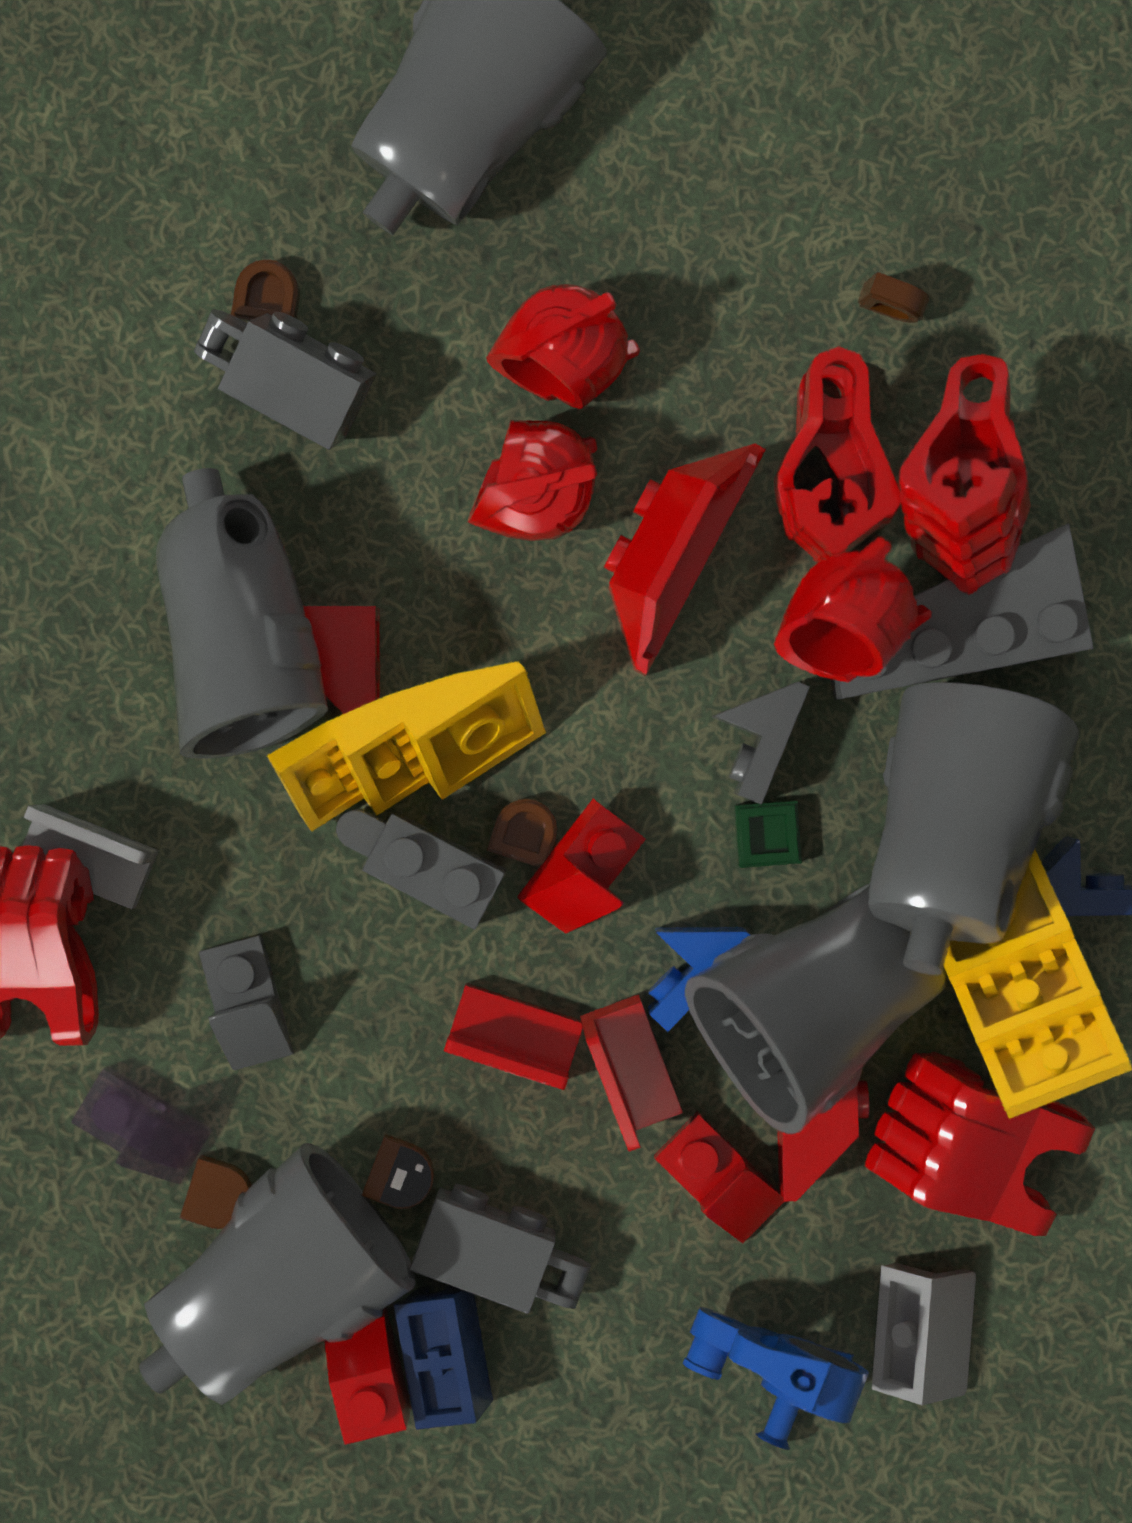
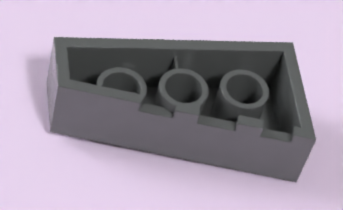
M1069 523L1019 546L1010 572L1001 574L969 596L959 591L956 585L949 580L915 595L917 606L924 605L931 610V618L911 632V637L905 641L901 649L893 656L883 670L874 676H857L849 683L830 679L833 698L837 700L1094 649Z

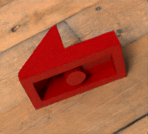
M593 798L517 898L565 934L619 909L624 904L608 888L646 838Z
M698 1111L654 1154L655 1160L699 1202L701 1211L742 1244L784 1203L780 1192Z

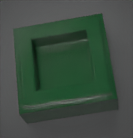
M797 801L734 805L739 868L802 863Z

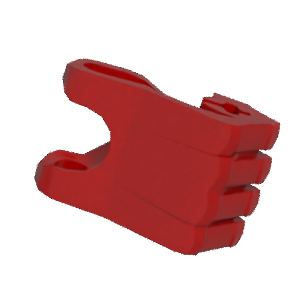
M839 346L819 353L801 379L797 391L796 436L782 458L774 477L776 504L780 515H782L785 536L790 541L794 540L813 557L816 563L828 560L830 556L849 552L873 532L888 525L900 507V490L871 423L868 367L860 354ZM836 364H837V365H841V366H843V367H845V368H841V367L834 366V365H836ZM823 381L832 382L837 385L842 397L836 399L824 394ZM814 447L820 452L837 476L839 484L833 491L832 478L818 484L812 492L795 489L794 475L802 461ZM829 498L831 511L840 513L839 519L831 523L830 514L821 513L824 503Z
M985 354L960 358L950 368L941 410L901 466L899 475L901 509L904 514L905 530L910 537L912 551L919 560L928 563L955 584L959 591L968 596L977 592L980 587L1001 574L1010 572L1022 539V528L1030 510L1027 471L1020 445L1015 435V426L1010 419L1011 387L1007 364L1002 358ZM983 377L994 382L991 399L986 402L974 403L967 400L963 395L965 387L975 379Z
M24 845L16 847L12 854L8 847L0 846V1039L6 1034L11 1025V1001L14 998L31 1001L44 1012L50 1027L52 1041L59 1046L88 1045L97 1030L99 1008L95 972L82 938L72 926L78 925V921L84 920L87 904L94 900L89 869L83 865L74 850L65 848L51 849L45 855L43 849L39 846Z
M936 1052L915 1053L909 1061L905 1072V1077L912 1082H898L890 1094L888 1106L898 1112H885L877 1123L875 1136L886 1143L877 1142L872 1146L867 1155L865 1167L924 1207L989 1221L1033 1236H1046L1057 1214L1051 1210L1048 1201L1039 1191L1023 1184L1026 1168L1037 1155L1051 1149L1069 1151L1079 1155L1086 1152L1095 1127L1080 1112L1057 1101L1050 1102L1009 1119L997 1090L983 1088L985 1081L980 1080V1075L965 1067L962 1061Z

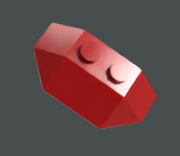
M754 443L670 469L662 484L652 479L649 480L633 513L643 517V520L632 540L622 534L620 535L604 565L605 569L614 573L608 588L634 671L643 676L647 675L766 451L765 448Z

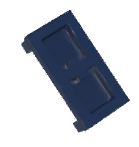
M448 1285L447 1289L435 1293H430L429 1286L419 1288L413 1291L404 1301L394 1304L415 1428L418 1430L477 1423L493 1402L475 1295Z

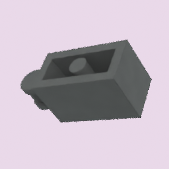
M211 310L199 341L194 348V352L203 360L225 371L218 387L220 391L328 450L345 440L377 374L362 366L364 358L360 354L339 343L330 342L326 346L306 335L308 327L304 323L285 313L273 312L272 316L266 313L246 323L224 311ZM229 335L239 340L234 354L224 349Z
M356 809L343 814L337 823L336 832L339 840L345 846L368 857L362 871L474 930L507 870L399 812L392 813L389 820L386 821L369 811Z
M455 1184L452 1191L439 1187L410 1267L411 1271L527 1314L530 1312L535 1297L565 1308H576L591 1265L579 1257L553 1248L556 1230L546 1227L548 1219L545 1216L520 1206H513L511 1213L487 1205L489 1197L486 1194L468 1186ZM547 1264L563 1270L557 1285L542 1280Z

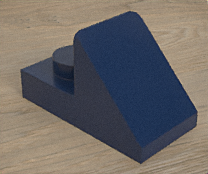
M1068 836L1064 837L1041 861L1065 916L1132 915V885H1124L1123 874H1086V885H1081V848L1079 839Z

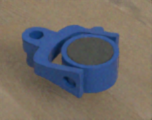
M704 1307L699 1308L690 1333L695 1337L688 1355L684 1358L682 1364L696 1373L719 1380L728 1356L733 1362L763 1377L761 1385L767 1391L777 1396L765 1429L756 1433L760 1439L776 1447L790 1450L787 1439L799 1408L828 1420L850 1423L868 1377V1371L852 1361L854 1354L829 1349L800 1337L778 1334L762 1327H750L717 1311Z

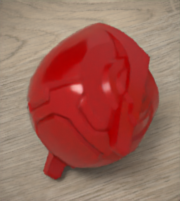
M560 284L542 288L522 303L495 341L486 359L493 369L530 393L546 401L557 398L574 408L583 409L617 379L626 362L639 355L640 348L635 340L627 341L628 335L625 327L614 311L616 301L612 294L604 293L599 296L594 291L574 284Z
M510 420L501 456L498 459L492 460L467 522L499 535L527 541L552 540L570 533L582 522L594 493L597 473L592 453L597 451L596 439L593 437L581 438L576 431L556 422Z
M878 537L863 551L844 552L830 556L828 560H822L806 573L788 604L774 646L776 652L785 661L802 670L824 678L849 683L857 676H874L880 673L901 649L905 641L911 637V632L929 620L932 613L924 605L917 606V600L913 595V588L906 576L897 566L885 559L886 555L891 551V544L883 537Z

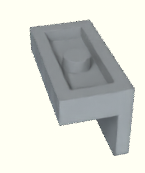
M47 805L28 806L24 818L32 821L22 846H39L43 849L45 855L51 849L65 848L74 850L83 865L89 869L93 894L130 909L136 908L159 850Z
M898 1263L881 1265L872 1390L919 1405L962 1396L966 1393L976 1283L975 1272L960 1269L936 1274Z

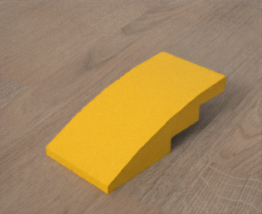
M517 661L453 674L387 695L323 723L268 754L267 757L297 811L312 832L362 799L367 801L377 816L427 783L431 784L443 800L544 735L546 731L526 670Z
M1034 849L1016 896L1008 929L1002 940L988 944L950 940L944 963L945 970L1009 1119L1132 1070L1129 1058L1103 1004L1100 992L1074 938L1071 926Z

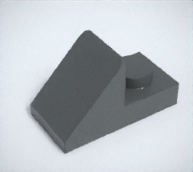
M800 682L792 683L712 716L714 719L757 736L753 747L745 743L741 745L731 768L729 778L738 781L734 794L762 804L810 686Z
M259 934L199 951L215 1011L208 1017L209 1023L232 1070L293 1055L294 1051L263 935Z

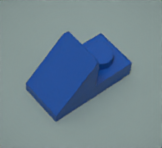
M743 927L655 928L656 933L689 964L682 972L675 966L671 967L648 992L655 999L648 1007L649 1015L667 1032L689 1011L685 998L687 981L712 966L717 956L740 944L744 938L751 936Z

